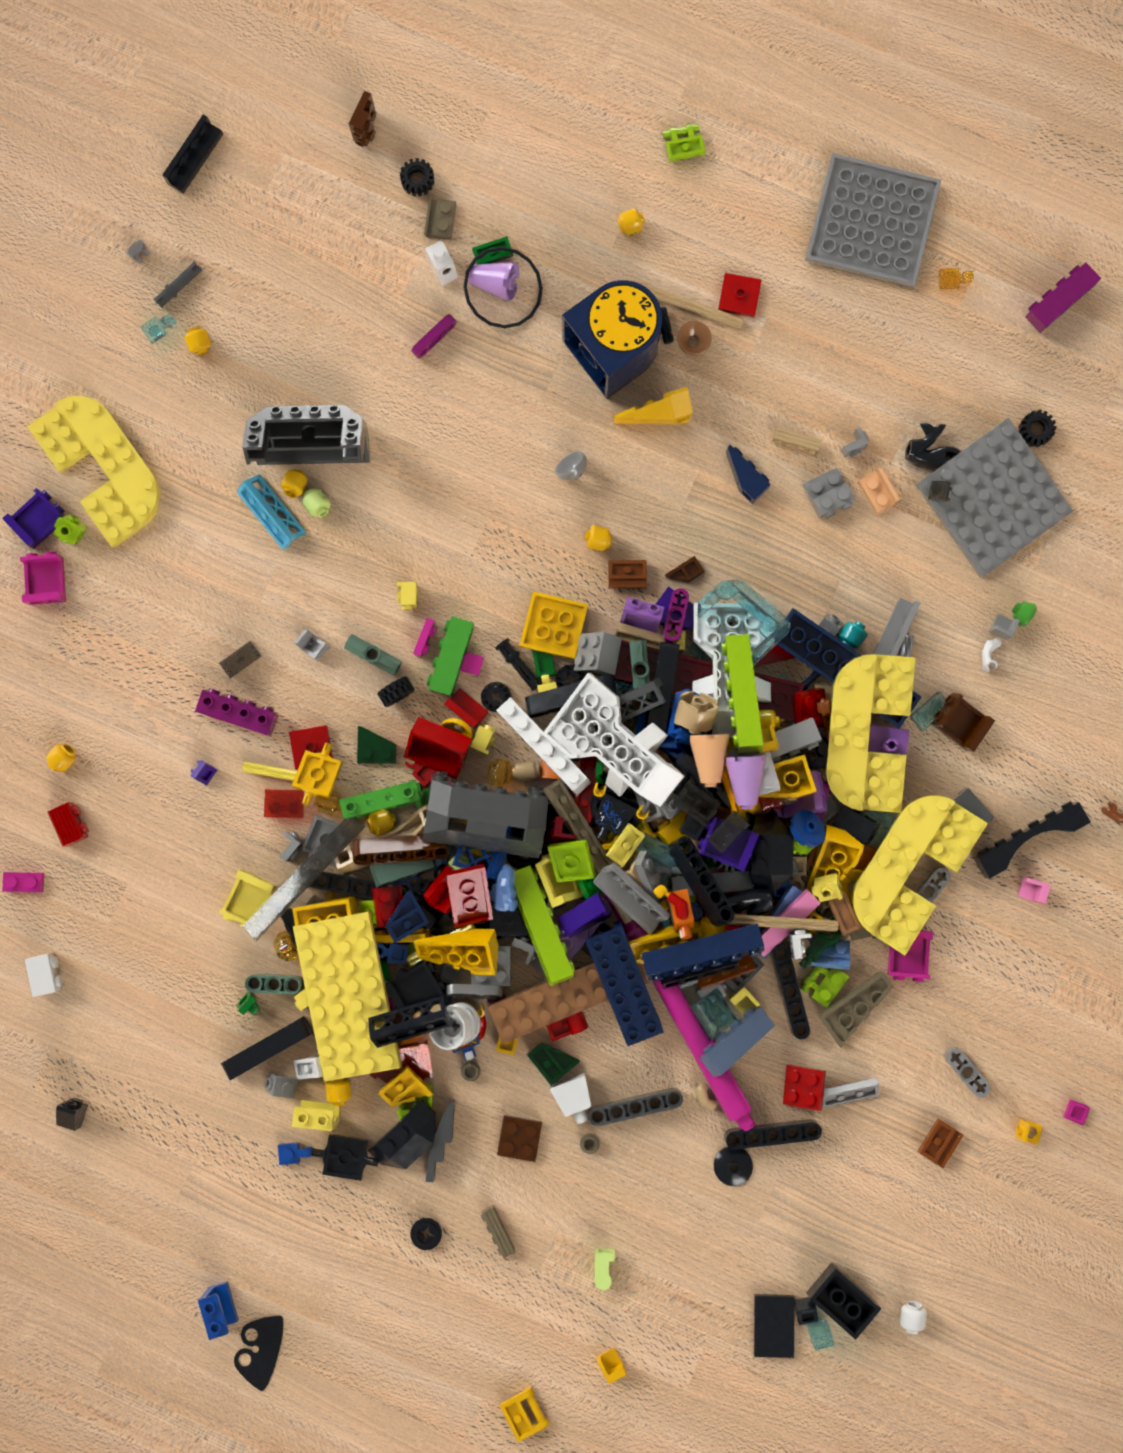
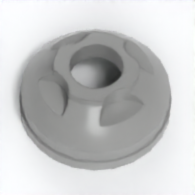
M576 451L566 456L555 469L556 475L562 480L579 479L586 471L587 458L582 451Z

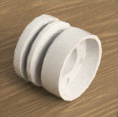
M463 1002L454 1003L446 1007L447 1013L452 1019V1026L429 1033L430 1038L439 1048L445 1050L456 1049L477 1037L480 1032V1018L475 1008Z

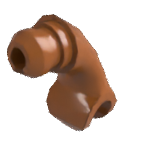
M1108 802L1109 811L1106 807H1102L1101 811L1104 815L1115 822L1123 823V814L1117 812V805L1115 803Z

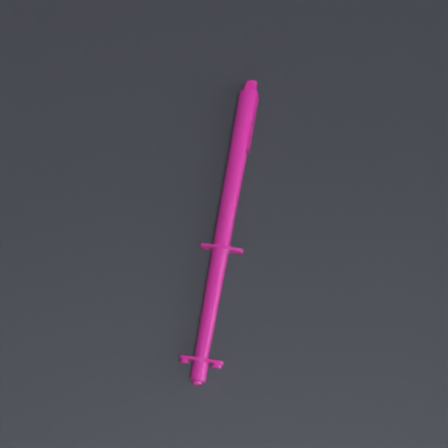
M604 893L618 921L621 920L629 941L648 934L634 920L625 924L609 897ZM661 981L653 982L728 1120H735L739 1128L745 1132L752 1129L756 1125L749 1113L752 1109L730 1070L728 1069L720 1076L713 1077L699 1059L704 1053L703 1049L710 1044H714L712 1038H708L679 986L663 989Z

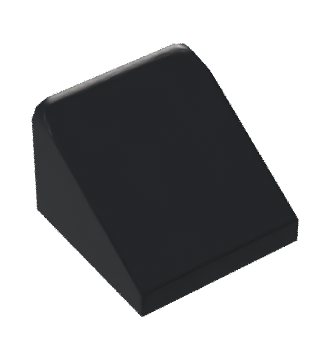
M809 1297L795 1300L794 1306L799 1325L818 1321L816 1305Z

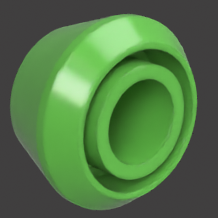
M1023 601L1020 604L1018 602L1011 611L1014 613L1012 617L1020 620L1019 626H1026L1035 615L1037 607L1033 603Z

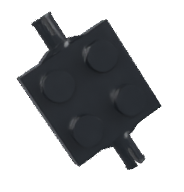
M329 1134L328 1143L324 1150L315 1148L312 1150V1157L323 1158L324 1167L322 1175L361 1181L365 1166L378 1167L379 1163L378 1158L368 1157V1140Z

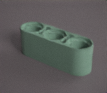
M253 974L245 980V987L252 993L296 994L304 988V980L298 975ZM253 978L259 980L260 985L258 988L252 986L251 981ZM272 979L278 980V989L272 988ZM291 980L298 982L297 990H293L290 987Z

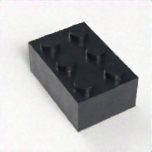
M832 1262L806 1292L812 1302L855 1340L881 1310L879 1304Z

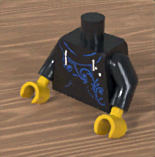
M598 783L595 784L590 801L591 817L595 819L594 823L601 826L596 834V837L606 842L611 832L619 835L628 823L636 828L643 819L648 817L650 810L647 813L641 810L644 805H641L637 810L606 793V785L604 789L600 790L597 788Z

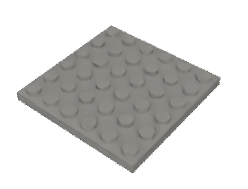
M832 153L805 261L914 288L941 180Z
M1010 418L1005 419L916 484L980 578L1073 512Z

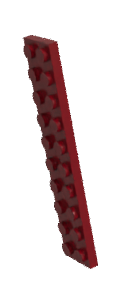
M621 641L616 673L613 675V678L633 683L629 642ZM647 647L651 682L655 679L659 649ZM678 654L672 693L686 689L692 690L693 681L712 675V662ZM638 665L635 668L637 675H644L646 672L645 667L642 665ZM754 672V676L771 683V702H758L759 710H774L776 716H780V719L795 722V692L803 691L804 684Z

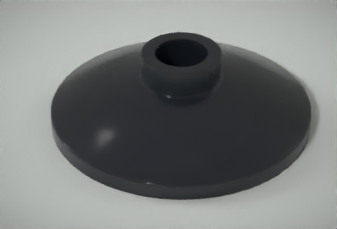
M725 1147L718 1152L714 1159V1172L717 1178L726 1185H741L752 1174V1159L744 1149L735 1150ZM732 1164H736L738 1166L735 1171H732L730 1169Z

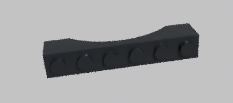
M1066 802L1061 805V810L1057 812L1055 810L1050 811L1044 815L1045 818L1038 821L1037 819L1027 824L1028 828L1025 830L1018 829L1012 832V837L1005 840L1002 838L994 843L995 846L991 849L986 847L978 851V856L973 859L984 878L990 879L1005 871L1015 852L1033 836L1052 830L1075 832L1091 823L1080 802Z

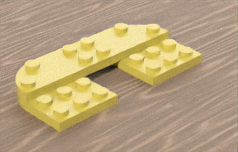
M71 396L56 402V407L27 427L60 473L89 453L93 455L110 481L82 499L80 503L110 546L115 548L145 527L155 517L159 509V498L161 497L159 483L112 414L102 404L85 396Z
M878 654L862 655L848 662L841 668L835 678L832 689L825 773L832 793L840 802L852 809L901 813L907 755L868 751L871 713L910 716L916 657Z
M925 796L905 806L888 830L889 832L870 862L866 865L853 888L852 905L859 924L868 933L905 956L936 907L933 903L904 886L905 881L923 853L957 873L988 823L956 804L952 799L943 796Z

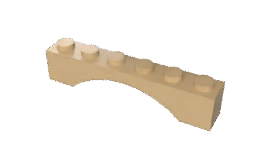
M428 805L418 809L406 822L378 837L423 834ZM348 844L332 853L337 869L347 876L368 866L357 865L353 862L352 844Z

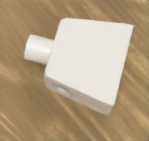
M442 240L425 249V256L441 286L458 278L454 262ZM445 269H449L448 272L443 273Z
M585 1073L550 1086V1091L565 1117L574 1114L577 1124L588 1120L585 1109L591 1107Z

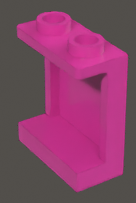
M45 552V555L28 553L26 557H20V561L24 564L25 594L22 595L23 603L39 605L66 602L64 557L57 554V552Z
M921 930L905 956L889 946L887 974L893 976L894 980H905V977H913L912 981L924 982V979H930L928 974L930 939L933 940V932Z

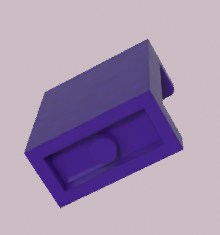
M37 488L34 489L36 494L12 516L7 513L2 518L25 544L33 549L56 529L54 525L57 519L65 516L63 514L65 512L64 509L57 503L54 505L50 501L52 497L45 490L40 491Z
M714 816L713 820L709 819L705 830L708 831L706 838L702 837L697 847L701 849L700 854L744 872L759 834Z

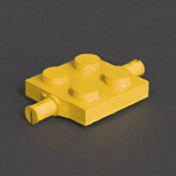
M325 743L321 753L305 750L292 783L293 788L305 792L302 801L304 805L309 806L313 796L330 798L343 764L342 761L329 756L333 746L331 744Z

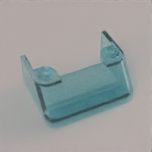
M744 580L722 581L698 602L697 616L701 618L720 599L729 600L733 598L760 622L759 632L765 639L753 650L752 661L754 666L789 633L791 623L786 616Z

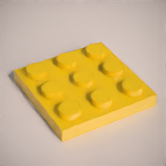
M533 591L519 647L575 660L578 641L582 634L589 604Z

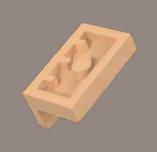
M881 467L876 472L858 481L876 515L897 504L900 500L897 488L893 487L890 483L889 474L883 471Z

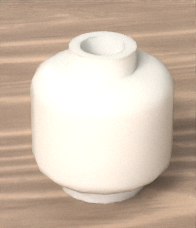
M908 1301L907 1304L901 1307L900 1325L906 1329V1332L918 1334L919 1331H923L926 1328L927 1311L921 1303Z

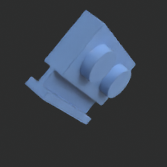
M814 937L810 939V945L815 939ZM839 940L833 947L827 948L816 962L811 961L810 966L849 970L850 941Z

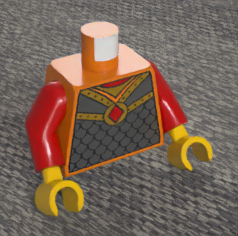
M657 886L653 893L659 899L664 895L667 897L668 905L662 900L661 906L670 914L674 932H679L681 940L692 938L691 929L694 928V917L688 889L668 892L665 886Z

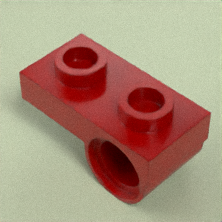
M583 1011L546 1027L552 1042L568 1035L580 1033L589 1026Z

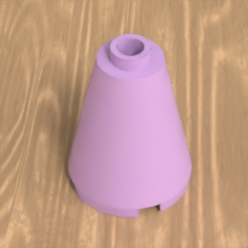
M513 262L474 264L469 272L468 283L503 300H513L518 289V284H515L516 277L519 278L518 264Z
M766 756L725 757L736 804L741 806V809H753V805L758 803Z

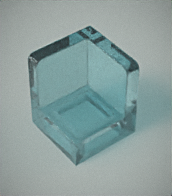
M826 1319L807 1324L811 1343L815 1350L834 1346L830 1326Z

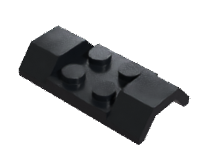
M546 896V899H544V901L547 906L548 897ZM491 899L493 920L474 924L476 929H495L496 936H530L518 905L515 911H499L494 908V901Z

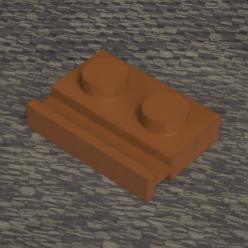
M608 560V589H646L647 560Z
M937 1118L917 1152L941 1168H944L964 1135Z

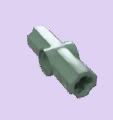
M353 634L345 643L344 649L393 676L396 675L401 667V660ZM373 650L377 651V658L369 659V653Z
M646 640L629 642L633 689L650 682ZM638 665L645 667L646 672L644 675H637L635 673V668ZM651 692L648 693L646 699H651Z

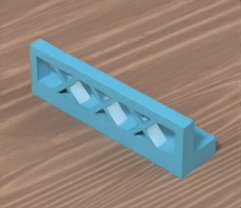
M261 475L243 481L237 491L238 495L282 550L287 549L293 540L305 535L306 531ZM258 482L262 490L256 488L253 483ZM265 497L271 498L274 504L268 503ZM277 511L283 513L285 519L279 517ZM288 526L294 527L297 533L293 534Z

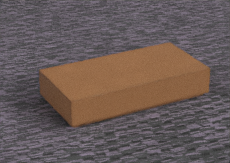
M846 892L843 893V899L841 900L836 898L827 901L835 920L839 924L838 927L842 936L862 929Z

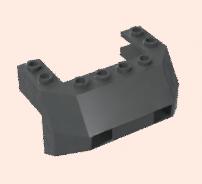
M345 405L268 406L246 420L242 446L246 464H251L254 461L257 462V465L370 463L367 423L361 416Z
M445 771L432 773L422 841L539 858L545 835L549 801L543 787L532 786V788H527V792L515 790L514 793L507 792V789L502 787L488 789V786L483 784H476L475 787L469 786L464 781L452 783L451 775H448V772ZM449 817L465 819L467 824L449 822ZM507 826L522 828L521 833L507 831Z

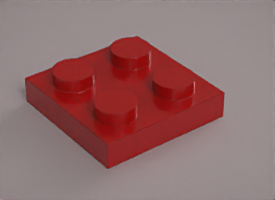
M825 688L795 692V724L813 717L817 728L824 726L823 716L818 713L817 703L821 702V698L826 699Z
M787 1064L783 1104L822 1111L826 1071Z

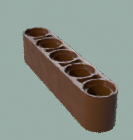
M423 834L357 839L352 843L353 862L357 865L444 859L449 856L450 851L449 845L422 841Z

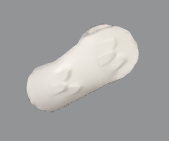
M1000 639L987 640L982 650V669L987 673L990 672L989 664L994 670L998 666L997 662L991 659V652L1001 646Z

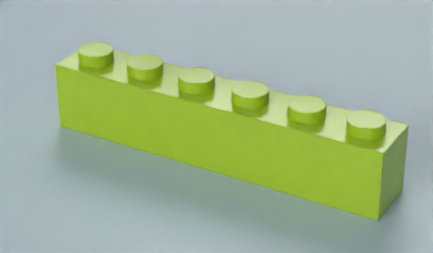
M749 634L725 636V643L721 644L722 655H726L724 673H728L729 677L726 680L727 692L730 691L731 698H728L729 710H733V716L730 717L731 728H735L736 735H733V746L737 747L738 754L762 752L763 737Z
M527 866L515 871L514 885L516 887V899L518 900L517 905L548 984L553 986L571 979L575 968L572 961L567 959L566 954L568 951L564 942L561 943L559 939L560 930L557 924H553L551 919L553 913L550 906L545 904L544 899H546L543 888L539 889L537 881H539L535 870L532 871L531 866Z

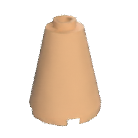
M729 734L690 735L689 740L700 783H705V787H717V783H721Z

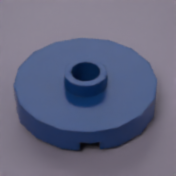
M800 810L791 817L790 831L801 845L814 848L825 840V827L816 814L811 811Z

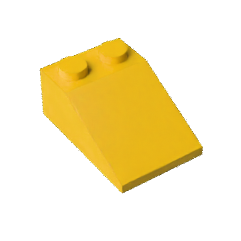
M355 896L292 908L295 925L358 913Z

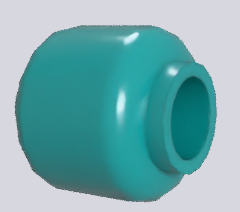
M857 620L855 623L847 622L839 633L840 641L852 649L859 648L868 636L864 630L866 626Z

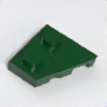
M358 726L357 763L396 764L397 745Z
M543 1042L526 1054L550 1086L580 1062L579 1059Z

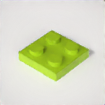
M587 840L549 844L548 852L557 882L595 878L596 873Z

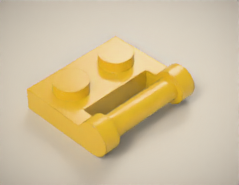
M531 1386L500 1403V1408L517 1442L539 1432L550 1424L547 1417H544L533 1395L534 1391ZM527 1399L538 1421L537 1423L532 1424L521 1401Z

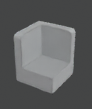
M997 614L989 632L1007 640L1013 636L1020 620L1017 618L1011 620Z

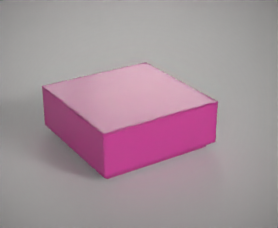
M466 652L460 671L479 676L484 657Z
M1070 1099L1063 1117L1084 1126L1090 1107Z

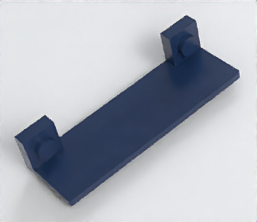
M621 920L613 923L614 929L586 939V944L627 1046H631L662 1034L664 1031L631 950Z

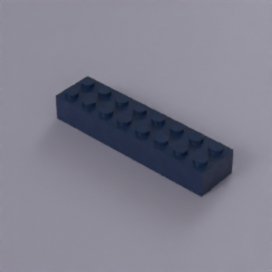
M794 608L790 610L772 636V642L833 684L841 668L852 659L862 656ZM914 691L912 693L911 712L922 698ZM878 714L898 729L908 717Z

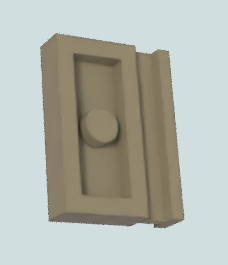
M429 198L424 231L426 237L433 236L434 238L452 239L456 201Z

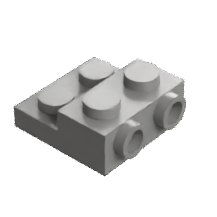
M838 468L802 485L819 519L824 516L826 519L836 514L835 511L841 508L844 511L852 507V503L855 501L848 483L844 482Z

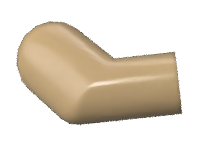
M699 1083L695 1090L697 1101L714 1111L718 1102L709 1098L707 1092L708 1085L706 1083Z

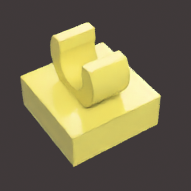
M549 675L541 676L542 685H537L538 693L557 688L556 682L550 683Z

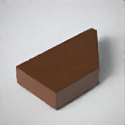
M693 556L665 574V577L689 583L705 571L696 557Z

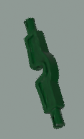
M839 927L838 931H830L832 936H827L822 932L817 934L811 945L806 949V956L799 962L801 967L803 965V968L806 969L811 961L816 962L827 948L837 944L842 935Z

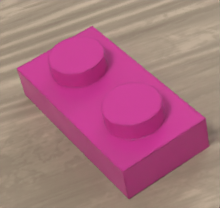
M430 618L426 619L413 652L415 656L420 658L423 657V654L427 655L430 644H428L429 639L434 637L437 630L435 621Z
M3 872L2 892H43L44 873Z

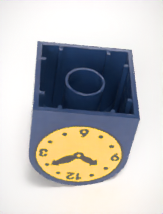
M617 280L601 286L562 314V341L606 399L643 374L653 363L657 354L662 326L660 304L654 294L645 286L634 281Z

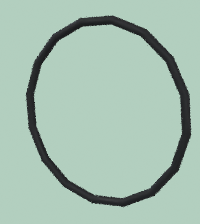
M506 247L487 249L476 256L466 270L463 286L467 304L475 316L490 326L504 329L520 326L533 317L541 303L543 290L540 273L531 259L518 250ZM501 250L516 253L525 259L536 273L539 285L538 300L530 315L517 323L507 325L490 322L478 314L470 302L467 290L469 272L476 261L487 253Z

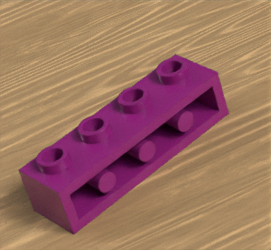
M1087 262L1081 267L1079 265L1074 267L1069 272L1071 276L1067 279L1063 277L1056 283V289L1053 291L1049 289L1042 296L1043 300L1040 303L1035 301L1028 308L1030 312L1025 318L1039 333L1044 331L1101 280V277Z
M211 688L208 691L202 690L195 712L270 737L272 736L278 715L273 713L274 709L266 706L260 709L255 707L256 703L245 700L242 703L237 701L238 697L229 694L226 697L220 696V691Z

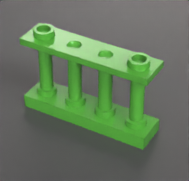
M416 780L341 799L339 802L343 818L353 820L369 816L371 813L382 809L392 810L415 804L416 800H420L419 794L422 792L420 782L416 783Z

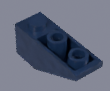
M729 445L726 455L738 490L753 505L769 489L770 481L763 473L760 474L756 470V466L750 460L746 461L742 457L743 454L737 447L733 448Z

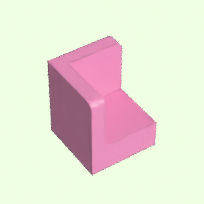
M1023 878L1018 896L1037 903L1046 904L1051 885L1030 878Z

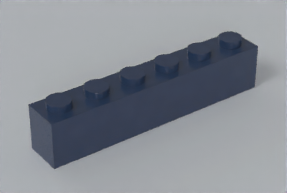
M757 923L641 954L648 980L658 982L669 975L677 977L683 975L685 971H700L704 966L711 965V967L722 965L724 961L736 962L741 960L743 956L750 955V957L761 955V952L764 951V943Z

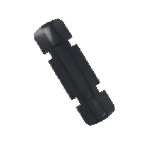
M661 307L662 338L664 344H670L674 340L671 333L670 320L667 315V308Z

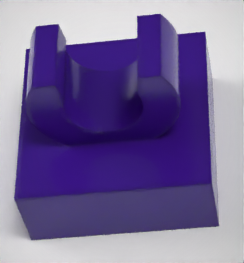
M197 760L198 766L195 770L191 769L192 774L190 776L207 786L217 772V769L203 760Z

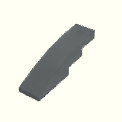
M751 870L712 873L723 893L753 889ZM683 876L671 877L673 891L688 889L689 896L694 895Z
M455 1100L450 1101L435 1133L434 1143L431 1146L428 1159L426 1182H434L436 1162H443L445 1142L452 1143Z

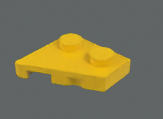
M407 1065L383 1086L378 1094L391 1107H395L404 1102L416 1101V1098L430 1097L433 1095V1090Z

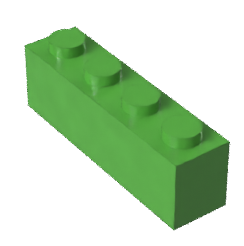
M451 616L450 621H446L444 628L446 635L444 639L441 638L438 649L441 651L439 657H435L432 666L435 670L433 675H429L427 686H429L431 692L448 697L453 696L462 662L473 633L474 623Z

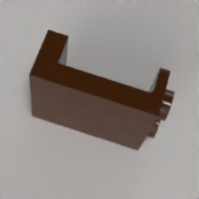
M952 693L945 699L942 709L934 715V721L931 725L965 751L974 752L995 720L975 709L963 699V695Z

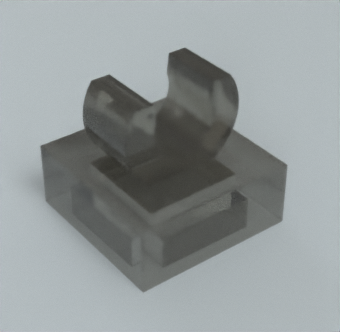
M931 481L928 500L932 502L950 501L948 496L949 491H952L951 483L948 481Z

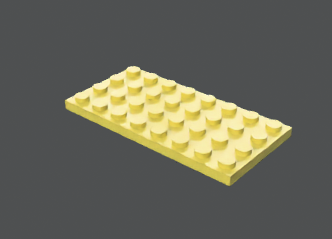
M370 911L293 926L324 1082L401 1068L397 1042L377 1048L371 1041L369 1034L368 1018L390 1012ZM385 1022L374 1023L375 1030L382 1028Z

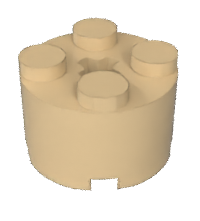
M687 691L681 694L674 723L689 729V732L694 735H700L701 732L712 730L719 708L717 700L705 693H700L699 696L693 695L694 691Z

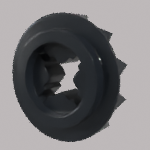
M565 665L556 674L555 682L557 688L570 684L569 682H562L568 678L567 672L572 677H579L573 683L582 681L585 674L574 671L575 665Z
M491 682L481 692L483 706L492 712H497L496 710L511 697L509 688L501 682ZM490 691L492 693H498L501 691L499 697L501 698L502 703L498 700H495L493 702L491 700L493 697Z
M823 740L819 742L818 753L824 756H817L814 762H812V754L807 751H814L815 748L810 750L808 748L801 749L800 756L805 755L810 769L823 768L826 766L828 745Z
M423 1217L412 1226L410 1232L411 1240L417 1248L431 1250L439 1244L442 1238V1229L439 1223L432 1218ZM429 1226V1233H431L432 1236H428L425 1239V1241H423L424 1234L420 1231H425V1229Z

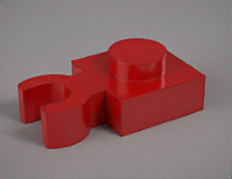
M407 761L405 762L408 768L415 770L412 775L427 788L430 785L432 773H436V770L416 762L412 765Z

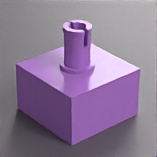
M870 725L868 751L907 755L910 730Z

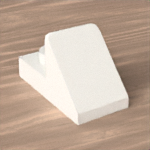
M319 1054L293 1060L297 1079L323 1077Z

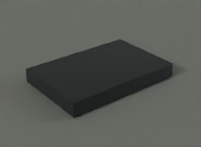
M754 1294V1357L794 1358V1295Z

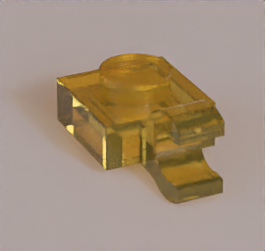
M959 268L939 270L940 290L959 289L960 283H971L972 279H974L973 271L959 273Z

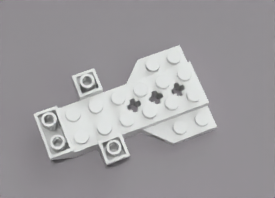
M694 603L693 641L712 658V675L693 681L692 691L699 695L700 693L710 695L718 702L717 706L719 708L712 728V734H729V738H733V735H736L735 728H731L730 722L733 710H729L728 698H731L730 691L727 692L726 680L729 677L728 673H724L726 655H722L721 644L725 643V636L749 634L753 661L772 641L771 604ZM730 622H733L735 626H730ZM755 676L758 702H771V683Z
M587 673L543 732V735L569 759L596 756L609 768L605 784L619 797L630 786L636 793L661 807L685 777L671 763H667L654 752L668 735L654 723H651L637 735L630 731L621 722L619 697L592 673ZM581 713H584V719H581ZM595 725H598L597 732H594L596 730ZM609 737H612V744H609Z

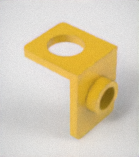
M1020 1119L1016 1127L1015 1138L1024 1143L1027 1141L1038 1144L1043 1126ZM1030 1126L1036 1130V1135L1032 1138H1028Z

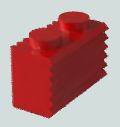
M67 802L47 812L62 847H69L88 838L87 832L89 830L86 823L82 822L79 817L81 811L77 804Z

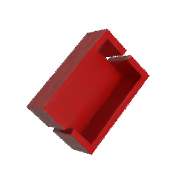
M418 717L410 731L404 758L436 771L448 772V775L457 779L465 764L472 738Z

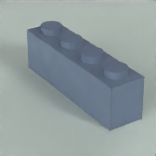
M751 1007L746 1010L741 1020L734 1021L727 1033L725 1031L716 1038L718 1040L716 1043L710 1044L703 1049L704 1053L699 1059L713 1077L720 1076L726 1072L775 1026L761 1007L755 1009Z

